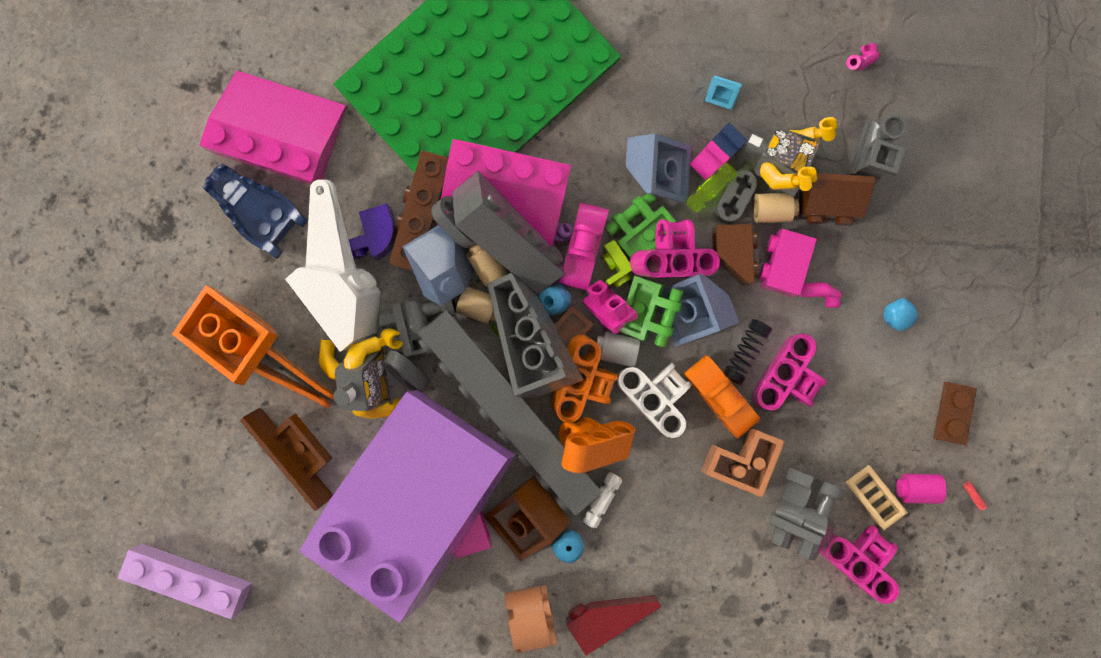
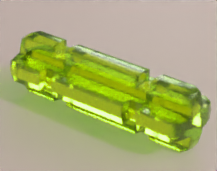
M724 163L718 169L719 173L717 175L713 174L697 189L698 193L696 195L693 193L686 200L687 205L694 212H699L705 206L704 202L706 200L708 202L711 201L726 186L724 184L726 181L731 182L737 176V172L730 164Z

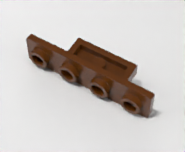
M421 151L412 184L407 186L404 192L403 203H406L404 212L399 214L396 220L395 231H398L389 260L391 265L413 271L402 246L430 231L433 221L432 206L439 201L448 157Z
M261 408L250 412L240 420L314 511H317L329 502L333 494L316 474L333 458L296 413L287 418L278 428Z

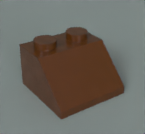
M816 173L817 181L812 182L810 190L803 191L799 188L798 218L807 219L809 224H824L825 220H834L836 225L852 226L854 222L865 217L875 185V177Z
M535 476L517 487L484 515L485 519L519 561L524 560L552 543L572 522Z

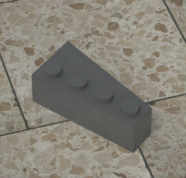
M479 170L452 192L455 226L534 292L540 294L565 274L562 264L564 258L560 251L554 246L551 247Z
M513 273L487 283L514 396L534 399L583 381L579 370L538 294Z

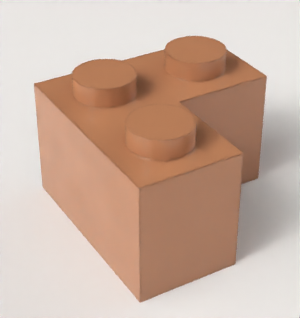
M751 428L748 430L739 455L711 444L701 472L763 498L785 441Z

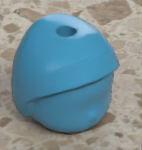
M561 284L547 287L539 294V298L549 315L561 314L571 305V295Z
M900 298L885 307L883 318L892 329L905 331L915 324L918 319V312L910 301Z
M565 530L553 541L552 550L559 560L571 563L577 561L582 556L584 542L578 532Z

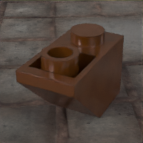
M752 224L716 225L712 229V248L720 258V265L743 286L755 283L754 278H758L759 267L758 262L754 261L753 249L757 248V233L752 232Z

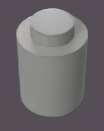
M607 331L604 337L598 336L597 344L601 349L600 360L628 367L635 366L640 339Z

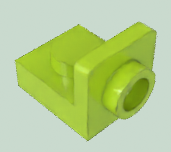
M612 240L604 246L603 251L605 254L602 255V258L610 270L615 268L618 273L607 279L605 284L607 287L614 284L618 288L631 279L629 273L632 270L630 262L615 240Z

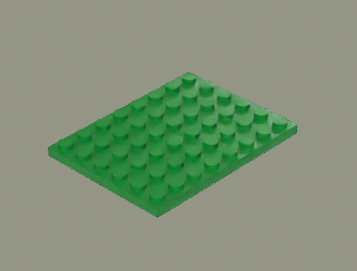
M426 0L334 82L333 85L415 174L421 151L449 158L453 139L518 153L615 65L621 56L569 0Z

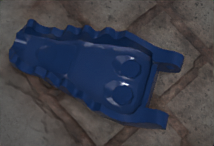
M221 163L214 168L210 176L206 177L205 183L202 186L219 203V206L225 215L231 219L232 225L239 234L254 246L272 255L275 259H278L283 253L277 245L292 226L296 223L304 227L308 223V219L280 192L239 175L225 164Z

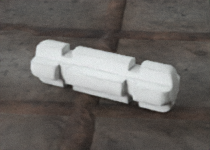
M609 472L603 481L605 483L604 486L600 487L603 493L591 503V510H587L583 518V522L592 528L598 527L602 520L600 516L605 514L615 496V489L618 490L622 483L621 477Z

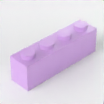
M140 544L128 550L118 579L229 619H232L242 611L252 585L251 582L146 544Z

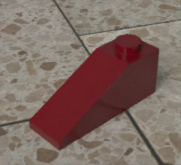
M656 595L589 602L585 606L583 603H580L568 612L569 616L566 617V626L585 656H587L662 606Z

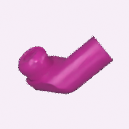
M875 43L863 45L861 48L863 55L849 56L846 61L847 67L852 70L862 71L876 62L880 56V52H877V45Z
M804 283L801 291V297L825 298V306L827 308H839L841 306V291L827 283Z

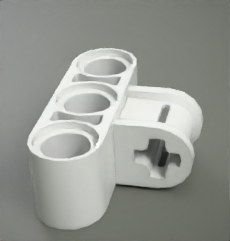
M673 363L665 367L651 381L638 368L628 367L621 370L617 380L619 388L659 432L670 438L682 435L686 428V420L674 407L673 403L692 386V383L685 381L674 369L675 365ZM628 372H634L639 379L638 385L633 389H628L623 383V378ZM668 377L677 385V387L668 379ZM653 393L658 398V406L654 410H647L644 407V398L648 394ZM673 415L678 420V427L676 430L668 432L664 428V420L668 416Z

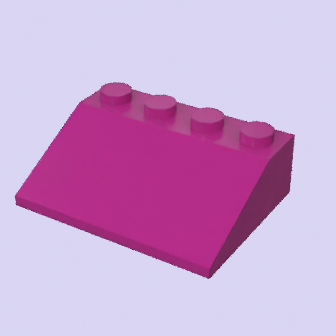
M236 70L208 117L199 146L210 153L311 185L316 180H323L347 106Z
M453 139L441 199L445 196L452 197V192L479 170L552 247L571 165Z

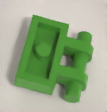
M645 194L643 197L638 196L632 201L633 205L620 214L618 212L612 217L613 221L604 227L610 236L619 230L624 233L625 236L617 244L630 260L632 255L638 250L656 249L655 233L659 220L666 219L669 222H676L664 206L655 212L651 210L649 206L657 200L654 195ZM641 214L645 220L633 229L629 222Z
M635 275L626 303L637 312L638 318L626 323L619 332L645 341L648 339L650 331L657 333L654 344L666 347L668 337H672L674 331L672 325L676 313L680 312L683 304L680 302L683 290L672 288L669 298L662 296L665 284ZM658 306L665 308L661 323L654 321Z

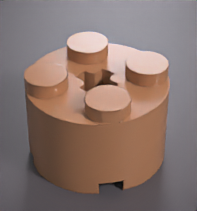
M547 585L505 592L506 609H509V628L516 653L557 645Z

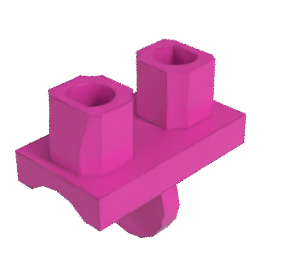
M601 280L587 289L589 296L582 300L584 307L600 320L604 328L611 330L614 334L618 333L626 323L638 318L637 312Z

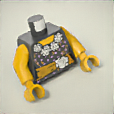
M833 117L822 119L819 123V129L815 126L802 130H786L778 127L774 129L769 141L752 134L745 151L760 157L754 169L755 174L763 178L771 189H780L792 197L796 195L799 188L803 191L810 190L812 182L817 181L816 169L810 166L821 143L819 137H822L825 141H832L836 137V119Z
M387 328L383 330L380 338L375 336L349 347L345 359L335 369L334 373L337 390L334 392L333 398L343 410H350L355 416L364 419L390 416L402 398H396L392 404H389L391 396L387 371L381 365L384 359L382 346L386 345L392 349H399L403 342L392 339L394 336L399 335L400 332Z

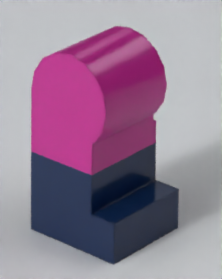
M728 122L690 163V166L707 181L748 140Z

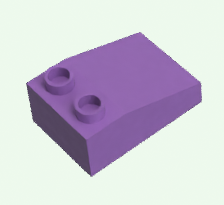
M407 391L331 497L299 552L398 623H401L425 603L516 455L421 391Z

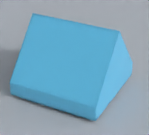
M714 75L711 79L705 102L732 110L742 84Z

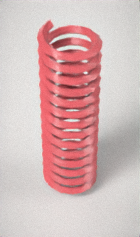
M970 481L966 482L963 487H965L979 510L986 509L985 502L976 492L977 490H975L972 483H969Z

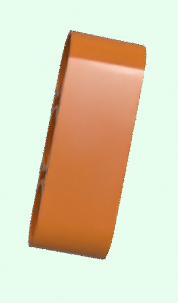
M581 334L574 336L570 340L567 350L581 373L583 381L553 391L550 400L551 409L564 422H575L578 420L587 399L610 404L612 400L610 394L614 382L619 378L618 374L598 367L601 357L600 346L590 337ZM589 344V352L585 356H579L580 348L583 345ZM572 401V405L568 410L560 411L564 402Z
M705 355L683 373L685 378L692 383L697 393L737 439L760 421L759 416L748 404L747 400L709 356Z
M590 417L581 418L576 423H563L559 428V439L565 446L561 462L562 467L573 473H585L629 458L635 427L623 421H612L601 425Z

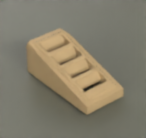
M870 465L845 482L881 531H884L908 513ZM870 476L873 481L859 490L856 485ZM877 486L880 491L866 499L864 494ZM884 495L887 501L874 509L871 504ZM891 505L894 511L882 519L879 513Z

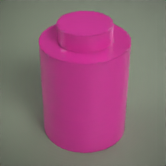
M904 473L901 479L897 480L896 492L904 503L943 504L946 498V483L941 474Z

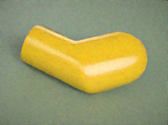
M321 339L319 366L330 379L335 380V369L339 366L338 361L334 358L335 344L332 340Z

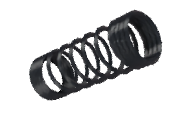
M751 319L752 321L748 325L751 330L745 331L749 338H741L742 342L746 345H737L742 351L734 352L738 359H730V362L736 367L727 365L723 371L729 380L739 385H743L742 383H744L743 381H745L746 377L733 369L745 374L749 373L732 360L752 367L750 363L743 360L737 354L756 360L755 357L744 351L741 347L760 353L759 350L749 345L744 339L764 346V344L754 339L747 332L768 339L767 337H769L772 331L770 326L756 319Z

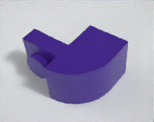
M388 204L359 212L365 235L348 239L354 260L367 256V251H370L372 258L379 260L393 249L397 231H395L396 222L392 208Z

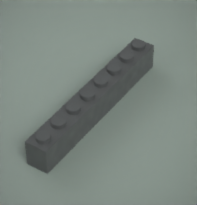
M448 309L419 332L418 335L422 339L418 342L429 355L432 353L437 355L442 361L438 366L449 378L453 375L461 383L458 387L461 393L469 401L472 398L476 400L481 406L478 409L480 415L487 423H490L492 420L500 428L497 431L499 437L508 446L511 443L514 444L519 450L516 456L526 468L532 465L539 473L535 478L545 490L550 487L557 494L554 499L564 512L570 509L576 516L603 493L587 472L573 473L562 467L561 462L565 446L524 398L514 396L512 385Z

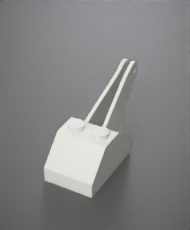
M316 180L310 187L306 267L297 268L286 278V281L341 352L349 349L355 343L371 338L377 333L381 292L376 287L375 278L369 272L355 266L334 183L330 180Z

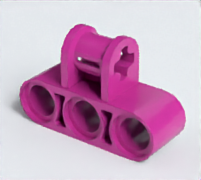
M580 202L563 266L565 274L560 278L559 284L587 291L609 209Z
M666 219L659 220L655 233L656 249L638 250L632 255L630 260V267L633 273L638 276L654 278L696 276L701 273L707 276L714 274L720 265V258L716 251L713 249L695 248V229L693 222L689 219H683L681 222H669ZM676 257V259H677V265H676V267L674 268L673 261H674V258ZM702 257V265L700 267L699 261ZM648 258H650L651 260V266L649 269L646 265Z
M796 334L789 336L784 341L753 389L752 400L758 408L765 410L778 409L788 395L812 408L814 405L813 399L822 386L825 387L828 382L807 368L816 351V343L811 336ZM798 339L805 345V351L802 355H797L794 351L793 345ZM781 364H785L789 368V376L785 380L778 376V368ZM769 388L774 394V399L770 404L766 405L762 401V393L765 389Z
M874 525L865 529L853 544L836 534L831 535L829 547H822L820 554L870 597L882 604L894 602L899 595V587L896 581L884 572L883 569L895 555L898 546L894 542H888L883 538ZM839 542L841 546L839 553L831 556L830 548L832 544ZM862 561V571L854 575V565ZM885 581L886 586L884 591L882 593L877 594V585L880 582Z

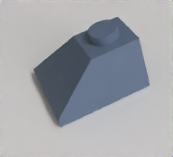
M658 134L629 137L627 141L626 168L646 194L680 203H688L691 146Z
M440 225L402 246L424 297L442 306L466 290L474 271L466 257L467 249L457 244Z
M702 273L663 289L662 296L669 298L672 288L683 290L680 300L683 304L680 312L676 313L672 325L674 327L672 340L675 347L740 323L729 295ZM660 307L662 314H664L665 308Z

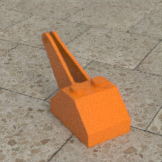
M205 285L172 333L174 337L233 383L244 386L251 374L255 372L314 400L326 408L331 406L328 400L313 390L260 363L267 353L317 391L334 399L333 391L316 381L271 346L278 336L271 324L252 310L213 287Z

